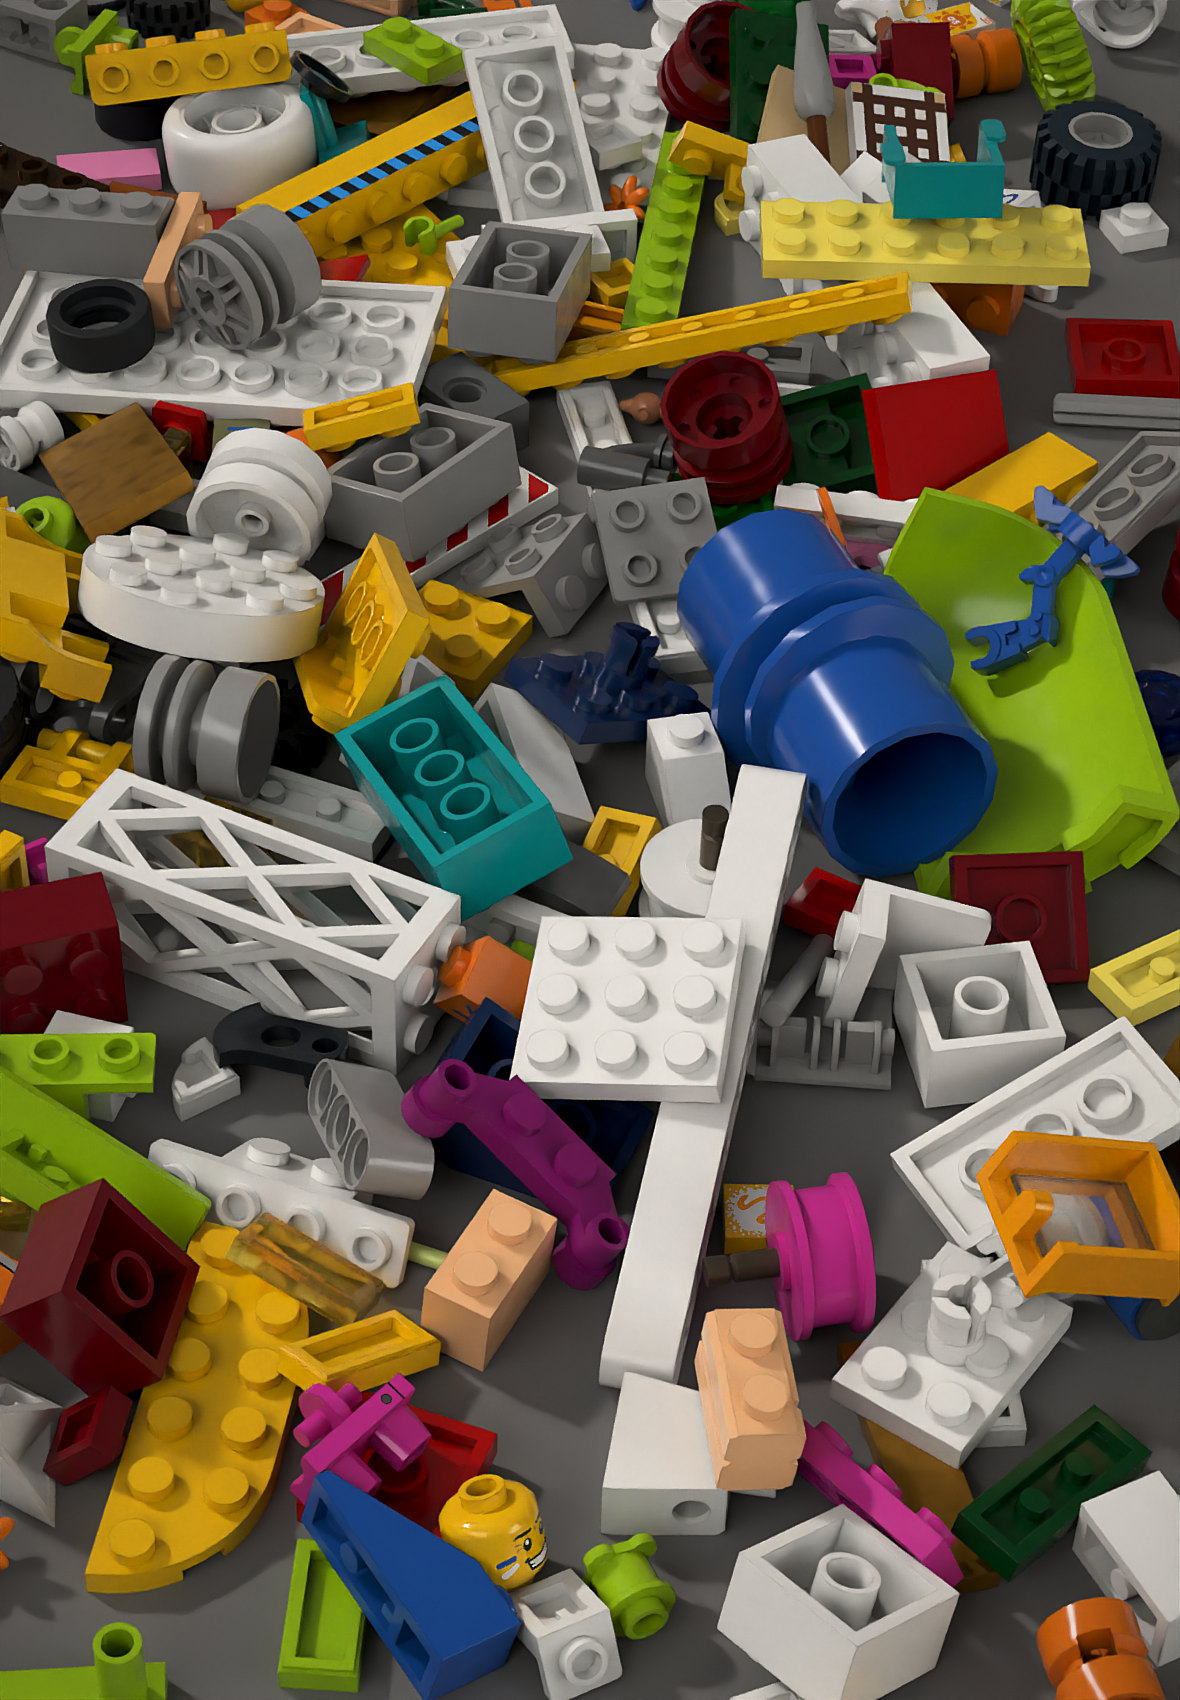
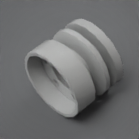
M268 204L253 205L229 219L219 230H210L200 239H195L186 244L176 254L174 274L176 286L186 310L196 325L213 342L230 350H242L253 343L258 337L268 334L277 324H284L310 308L319 300L322 288L320 266L311 244L300 228L284 212Z
M169 654L162 656L156 661L147 676L138 703L132 744L135 774L161 785L167 783L169 788L183 792L188 791L197 781L202 795L250 804L258 796L266 781L278 737L280 690L275 676L228 666L217 678L213 665L210 663L195 660L190 664L189 660Z

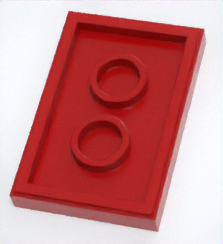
M996 369L861 391L880 499L903 501L919 498L924 487L944 491L1010 454Z

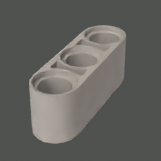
M326 1058L317 1064L312 1074L307 1097L308 1111L345 1186L350 1190L411 1201L420 1200L430 1186L435 1163L434 1148L430 1138L419 1135L405 1122L401 1113V1101L405 1094L394 1074L388 1070Z

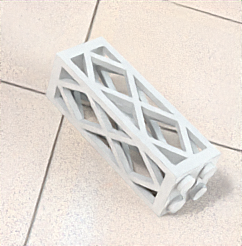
M118 768L44 846L49 882L102 871L119 925L124 969L231 1011L260 1002L262 1008L270 1014L346 1029L349 1035L348 1057L378 1069L388 1070L396 1076L414 1053L419 1055L425 1050L432 1037L434 1026L445 1013L444 1010L433 1004L442 985V982L437 979L438 971L442 962L448 960L453 948L458 945L463 947L466 939V928L461 926V896ZM142 802L157 808L142 809ZM203 830L231 867L200 868L167 840L164 835ZM256 845L306 864L278 865ZM146 849L165 866L147 860ZM351 885L382 924L349 926L309 891ZM279 895L286 899L291 905H293L311 922L296 917L288 908V906L284 903V901L280 898ZM407 902L421 906V908L417 912ZM159 913L198 948L159 952L132 914ZM197 917L217 924L232 944H227ZM307 969L349 1006L307 1010L277 970ZM227 972L249 992L201 973ZM348 975L363 980L371 989V995ZM372 1030V1040L349 1031Z

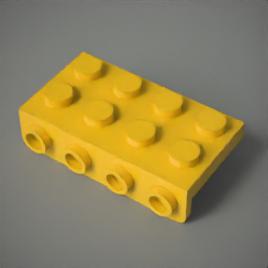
M274 22L246 25L244 26L245 34L226 37L225 29H212L195 32L196 41L177 43L175 36L170 35L145 39L146 47L128 50L125 42L95 46L96 54L85 56L91 99L98 106H108L285 82L292 75L286 29L275 30Z
M375 532L320 635L318 634L316 645L308 652L292 658L308 710L313 714L312 721L320 728L332 734L340 732L397 700L402 687V679L399 678L410 658L417 659L422 654L431 634L430 618L396 542Z

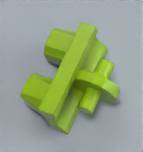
M104 9L86 30L68 26L63 28L55 37L53 46L59 62L75 70V78L70 84L71 93L85 95L90 89L85 56L96 54L95 46L125 42L128 50L140 48L139 32L119 27L117 11Z

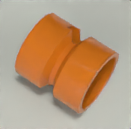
M1005 27L981 31L977 34L975 40L972 39L969 33L950 36L954 100L975 97L982 90L987 94L1013 91L1018 88L1022 77V55L1017 37L1011 29Z
M1108 1597L1080 1600L1062 1607L1047 1617L1039 1627L1036 1644L1047 1677L1053 1688L1057 1689L1055 1700H1166L1157 1673L1152 1663L1147 1660L1149 1651L1130 1604L1118 1598Z

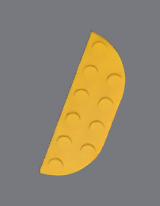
M203 1221L200 1229L190 1240L186 1254L200 1265V1269L163 1380L143 1388L84 1573L87 1592L132 1593L152 1590L182 1581L183 1570L205 1561L220 1550L224 1556L234 1550L258 1523L269 1503L301 1392L299 1386L277 1371L279 1348L310 1337L309 1317L303 1292L287 1265L262 1243L241 1233L236 1228Z

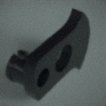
M260 1002L244 1006L224 1017L218 1023L213 1034V1054L219 1068L233 1064H250L303 1075L304 1085L308 1090L312 1074L322 1059L328 1058L346 1062L349 1053L348 1030L270 1014L262 1008ZM280 1039L296 1042L294 1045L281 1048L266 1045L268 1042Z

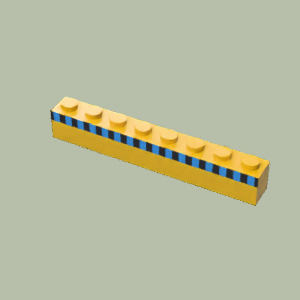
M572 78L573 84H574V88H575V92H576V84H577V81ZM471 90L237 205L236 215L253 205L268 204L284 212L300 228L311 244L315 256L318 257L488 170V162Z

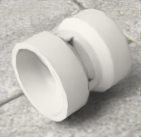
M34 401L21 407L17 417L3 416L0 418V465L20 472L30 467L33 459L39 453L65 440L64 431L59 419L46 403Z

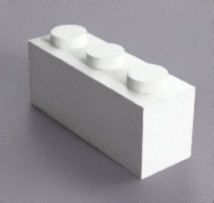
M491 682L473 707L474 710L551 802L565 839L582 846L595 817L563 730L518 691Z

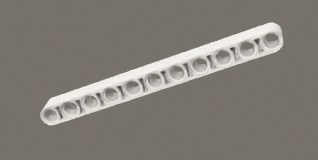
M742 764L705 914V918H742L746 933L721 1103L661 1101L603 1344L599 1385L621 1389L624 1372L637 1373L676 1385L678 1383L702 1274V1259L706 1256L801 825L807 790V774L747 764Z

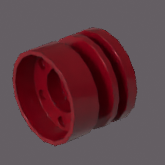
M717 0L701 5L687 19L678 34L677 40L670 46L669 51L662 59L656 76L658 94L667 111L681 124L685 125L688 120L720 133L730 130L729 18L735 8L755 10L738 2Z
M718 351L699 356L682 366L665 385L660 407L681 480L705 477L710 502L729 505L756 500L777 487L790 470L794 449L775 375L763 361L743 352Z

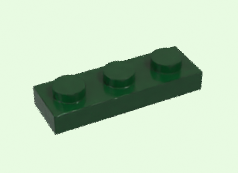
M1094 1404L962 1509L952 1526L951 1533L1005 1580L1011 1582L1077 1527L1081 1503L1128 1484L1144 1470L1152 1451Z

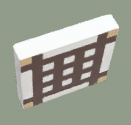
M850 82L845 90L850 165L864 151L882 163L880 145L883 143L884 125H895L898 139L903 149L921 162H950L944 93Z

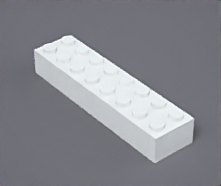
M805 134L748 145L747 166L743 167L741 172L745 200L744 211H741L739 214V229L743 239L746 242H750L760 256L759 218L761 201L794 198L801 202H831L837 199H846L854 203H862ZM779 279L785 293L789 296L859 282L852 280ZM911 282L913 291L912 313L904 314L901 319L884 325H875L871 321L849 325L848 329L841 333L823 336L829 349L832 352H836L848 367L851 376L867 372L871 388L989 370L990 355L929 282Z

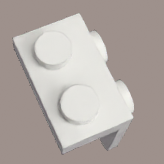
M865 878L852 912L844 910L839 920L834 940V950H836L834 958L825 957L819 972L815 994L825 998L822 1025L833 1028L834 1017L841 1018V1030L847 1031L848 1021H853L866 987L893 989L894 996L899 955L984 946L991 930V915L984 909Z

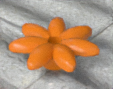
M632 175L625 181L622 189L617 185L609 187V196L613 203L604 204V211L633 208L637 221H642L645 218V212L639 204L648 196L650 190L645 187L636 189L637 177Z

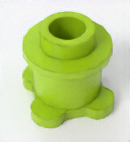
M639 1533L627 1541L613 1545L599 1544L589 1550L583 1557L586 1572L581 1580L609 1608L614 1634L617 1637L627 1636L629 1639L637 1640L656 1633L666 1624L669 1618L668 1613L676 1602V1593L673 1587L667 1581L659 1580L649 1561V1557L658 1548L650 1533Z

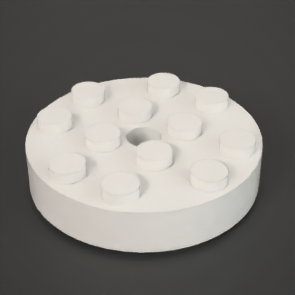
M139 525L131 528L130 535L96 537V543L90 545L85 550L80 575L77 608L88 622L100 630L129 643L155 651L221 662H269L302 655L316 645L325 598V588L312 573L298 566L299 558L295 554L280 550L261 551L248 547L249 540L243 536L231 533H218L214 535L213 539L171 535L156 527Z

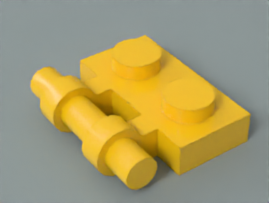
M43 728L37 738V747L26 745L0 780V802L69 820L117 768L136 775L133 766L132 744L117 741L114 745L90 740L86 732L72 728H66L63 732Z

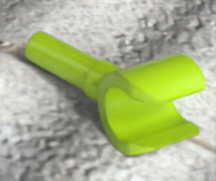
M457 214L438 224H434V221L426 216L412 217L404 223L406 246L412 247L414 244L419 243L422 254L432 255L437 251V240L443 235L462 227L464 219L461 215Z

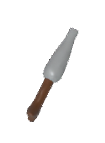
M804 1L796 5L797 36L793 74L794 104L798 116L807 123L808 139L831 165L827 120L834 112V88L826 52L817 25L815 3Z

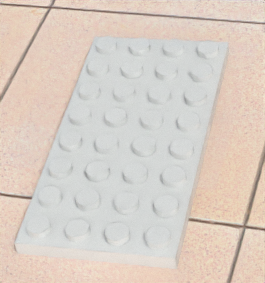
M27 270L0 324V409H21V407L34 401H42L54 413L82 412L111 416L137 402L148 417H153L152 407L158 401H165L202 410L206 414L207 421L213 423L214 419L270 420L271 427L282 425L303 427V410L410 382L413 383L417 397L448 307L447 287L321 279L322 288L319 300L286 323L277 324L268 334L258 337L253 343L242 350L226 349L213 342L196 325L186 308L180 307L171 329L155 328L156 337L153 349L141 361L127 368L108 373H84L69 369L56 360L51 348L46 321L49 303L61 291L77 283L95 279H117L133 283L144 291L143 279ZM101 322L88 325L82 329H103L115 326L119 322Z

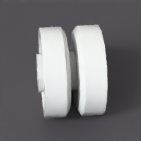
M249 428L231 432L216 443L186 512L189 534L193 537L213 539L214 535L218 533L240 535L249 540L248 547L261 551L280 550L295 554L299 558L298 566L301 567L310 553L319 530V525L332 497L331 475L315 452L302 441L280 431Z

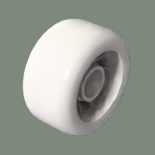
M283 82L182 95L169 107L163 119L162 139L171 184L178 195L180 192H201L202 201H207V210L209 211L236 208L237 205L318 165V151L311 111L308 105L301 101L299 91Z

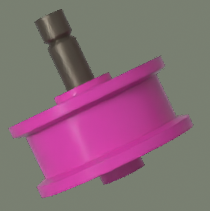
M846 1172L832 1173L827 1180V1184L824 1186L794 1190L786 1180L772 1181L768 1186L765 1202L767 1249L732 1253L730 1257L718 1255L703 1257L702 1259L703 1276L707 1287L729 1284L732 1280L735 1283L771 1278L777 1307L782 1313L784 1328L790 1339L794 1342L808 1340L813 1328L847 1324L853 1333L868 1332L873 1325L876 1308L874 1247L860 1194L853 1179Z

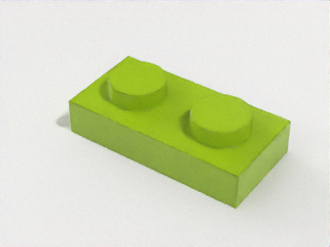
M401 16L387 19L382 25L363 33L364 51L427 86L465 69L462 56L463 50Z

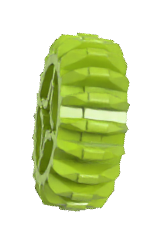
M1012 0L1010 7L1011 26L1020 45L1024 71L1027 73L1030 86L1034 89L1036 98L1041 102L1042 108L1047 112L1048 110H1055V107L1062 103L1071 104L1077 100L1094 101L1096 85L1094 82L1095 75L1092 70L1093 62L1090 59L1087 49L1088 45L1085 43L1076 13L1072 11L1069 0Z

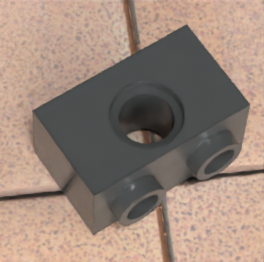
M462 351L427 366L417 396L419 407L424 403H430L511 423L516 451L529 446V401Z

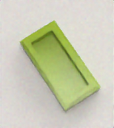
M297 1539L277 1671L278 1687L358 1693L368 1618L317 1543L312 1539Z

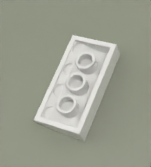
M562 35L463 50V61L501 222L604 212Z

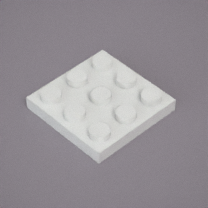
M542 916L510 1079L517 1074L541 1099L721 1103L746 939L743 919Z

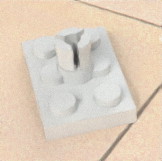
M947 1241L832 1378L830 1398L958 1470L1069 1329L1073 1308L1046 1293L1028 1298L1019 1307L1007 1310L992 1307L991 1291L985 1282L980 1280L973 1289L971 1288L973 1275L985 1269L990 1263Z

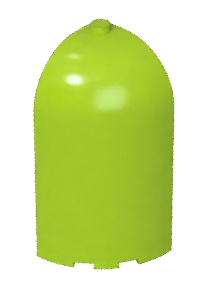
M924 487L901 530L883 574L892 576L916 599L921 609L934 618L944 629L955 663L949 690L991 745L998 768V775L993 800L977 827L950 852L946 851L943 857L929 864L918 865L914 871L918 892L951 901L949 858L953 855L1083 851L1085 894L1093 891L1091 881L1113 870L1120 864L1126 869H1130L1158 845L1180 818V809L1111 602L1100 580L1080 558L1061 579L1057 587L1054 616L1058 620L1060 628L1056 646L1053 647L1045 641L1027 652L1028 659L1002 669L997 674L990 676L978 674L971 668L970 662L985 657L989 653L990 643L975 647L966 640L965 633L977 626L1028 619L1031 614L1034 585L1025 584L1019 579V574L1030 566L1044 564L1063 542L1039 525L1007 509Z

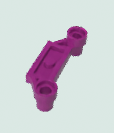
M446 1059L432 1074L424 1075L414 1083L401 1101V1113L407 1125L419 1135L428 1138H439L447 1134L456 1122L464 1124L566 1226L568 1234L555 1247L552 1255L553 1266L560 1279L568 1286L577 1290L587 1291L597 1287L615 1268L616 1257L627 1247L630 1234L627 1224L617 1215L609 1183L617 1174L517 1074L509 1081L474 1073L472 1068L461 1060Z

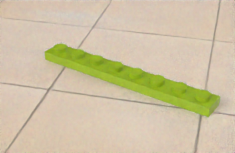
M681 130L674 133L664 131L620 331L679 319L707 176L692 174L682 166L668 161L672 144Z

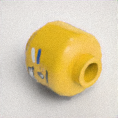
M494 1474L473 1477L460 1486L458 1492L445 1503L439 1514L442 1540L477 1560L494 1585L501 1586L508 1594L530 1585L535 1575L545 1564L549 1549L536 1496L529 1488L519 1482L503 1480L502 1477Z

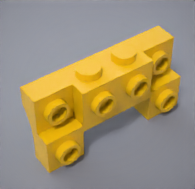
M0 509V656L17 663L37 662L40 687L49 689L51 693L62 699L77 701L82 698L100 703L112 673V665L104 663L109 651V643L62 630L67 615L74 613L81 615L77 608V597L83 554L67 550L43 538L29 525L23 515Z

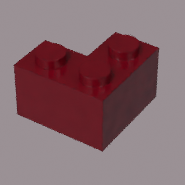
M950 22L891 23L882 40H878L876 53H870L877 74H890L895 79L913 81L925 87H934L944 93L948 129L954 121Z

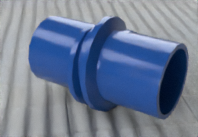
M785 508L752 513L719 530L694 555L679 583L676 612L687 639L714 678L711 719L730 761L739 768H741L742 764L807 774V790L803 816L830 857L852 873L876 877L891 876L915 871L919 864H929L943 857L946 851L950 852L977 827L993 800L998 775V768L991 745L949 690L955 663L944 629L934 618L921 609L916 599L892 576L860 569L836 535L814 515Z

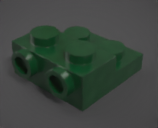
M867 372L780 396L794 449L790 470L781 480L782 485L791 486L796 483H809L820 488L826 487L828 492L848 494L852 491H867L878 494L861 392L862 390L872 389Z

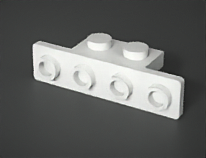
M253 1138L222 1157L166 1139H159L151 1144L148 1160L210 1199L211 1208L204 1219L205 1222L236 1228L241 1233L250 1236L269 1249L389 1288H395L403 1282L415 1227L414 1221L409 1217L372 1206L373 1193L348 1189L332 1158L307 1159L290 1153L291 1149L287 1144L270 1138Z

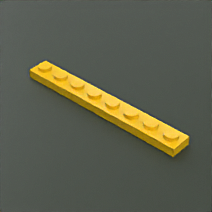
M907 271L565 342L555 362L547 361L541 364H528L520 361L518 357L501 355L486 358L483 368L522 397H525L534 389L552 386L555 390H566L581 384L584 379L603 375L607 379H620L631 375L637 368L657 365L662 369L673 368L684 364L691 357L718 351L739 352L742 347L760 343L767 347H776L791 342L799 335L814 332L821 336L835 335L848 329L849 325L868 321L875 325L893 323L901 319L904 314L912 313L913 291Z

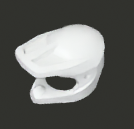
M1069 0L1072 11L1076 13L1077 21L1102 44L1119 49L1132 48L1146 41L1162 21L1167 8V0ZM1099 27L1105 28L1106 31H1102Z

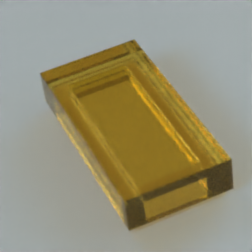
M264 1212L234 1237L225 1257L341 1327L358 1322L378 1304L386 1287V1284L381 1279L268 1212Z

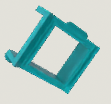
M984 119L979 124L977 162L906 163V156L903 146L899 142L895 125H884L883 143L880 145L882 155L881 182H886L893 207V219L1002 218L1005 164L997 143L1006 141V132L1002 122L996 119Z

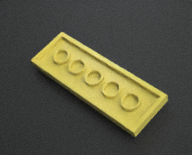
M781 198L776 201L760 202L762 278L864 281L908 271L910 282L1088 286L1091 266L1081 209L1068 208L1063 205H1049L1044 208L1015 207L1003 203L1002 218L893 219L891 201L883 204L854 203L846 199H837L831 202H801L794 198Z

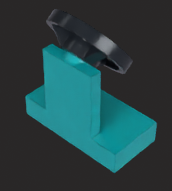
M295 51L289 62L302 76L300 79L299 96L301 101L308 105L312 114L320 164L371 140L366 120L335 129L325 99H335L339 102L347 103L353 95L352 90L338 75L321 62L301 51Z

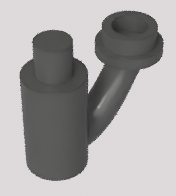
M662 433L657 443L619 444L603 449L585 446L578 463L577 481L581 485L609 491L672 482V473L676 472L678 465L675 461L673 447L670 445L668 435Z

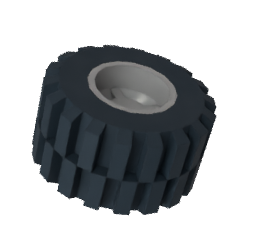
M1077 100L1071 104L1062 103L1057 105L1055 110H1048L1044 113L1043 119L1039 120L1029 174V182L1032 183L1031 189L1032 191L1039 192V196H1041L1040 201L1046 206L1063 205L1068 208L1081 209L1083 220H1086V216H1095L1096 221H1100L1101 210L1122 207L1127 203H1149L1153 193L1162 148L1161 133L1155 130L1156 125L1150 119L1143 118L1142 113L1125 108L1121 104H1113L1101 100Z

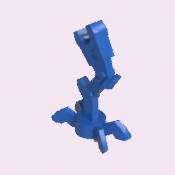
M1037 486L1034 490L1036 519L1039 522L1049 524V531L1052 533H1062L1066 540L1044 564L1030 566L1019 574V579L1025 584L1034 585L1031 614L1028 619L977 626L965 633L966 640L975 647L990 643L989 653L985 657L970 662L971 668L983 676L997 674L1002 669L1028 659L1027 652L1045 641L1053 647L1056 646L1060 624L1054 616L1057 587L1061 579L1084 554L1090 557L1094 568H1101L1106 578L1122 579L1136 576L1140 572L1139 566L1128 556L1123 555L1122 550L1108 541L1107 538L1068 506L1064 505L1061 501H1057V497L1044 486Z

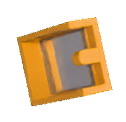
M1013 1130L975 1175L1024 1298L1052 1292L1159 1299L1162 1306H1169L1180 1294V1198L1155 1143Z

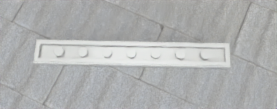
M610 381L583 383L570 389L557 390V405L578 463L581 453L587 445L603 449L609 446L633 443ZM586 486L590 497L592 493L609 491ZM678 596L628 604L634 624L647 628L651 631L650 636H657L659 638L660 645L654 657L661 663L660 668L669 675L708 670L684 633L676 612Z

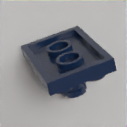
M617 622L613 626L609 636L610 641L604 654L589 651L585 652L584 655L559 656L552 653H543L540 657L512 658L504 677L507 683L579 745L647 740V720L701 712H708L711 719V710L698 700V693L690 686L675 681L660 668L661 663L654 657L660 645L659 638L657 636H650L651 631L647 628L630 622Z

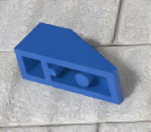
M327 1470L314 1476L301 1521L423 1700H436L503 1667L521 1622L516 1616L517 1611L510 1595L501 1586L494 1585L479 1562L331 1471Z

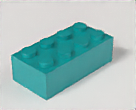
M446 674L437 677L334 734L358 789L430 885L461 896V923L489 909L495 903L532 882L544 878L550 872L573 860L551 802Z

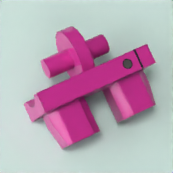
M398 1373L352 1413L351 1410L363 1399L361 1392L355 1385L347 1383L336 1393L321 1383L312 1384L299 1396V1407L305 1420L293 1430V1434L296 1440L304 1447H309L319 1437L323 1440L302 1457L300 1464L303 1474L291 1484L289 1490L306 1506L314 1476L329 1470L373 1497L378 1491L382 1479L360 1457L373 1447L399 1473L424 1452L432 1436L418 1416L408 1407L415 1387Z

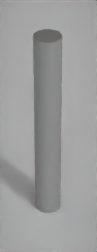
M827 934L816 935L761 1008V1018L767 1025L778 1027L783 1025L818 977L824 958H831L835 953L834 939Z

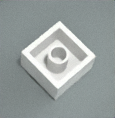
M1030 941L899 955L892 1012L925 1108L978 1102L1064 1051L1066 1034Z
M841 1504L739 1552L717 1629L744 1650L750 1658L761 1664L804 1700H877L935 1668L960 1593L844 1504Z

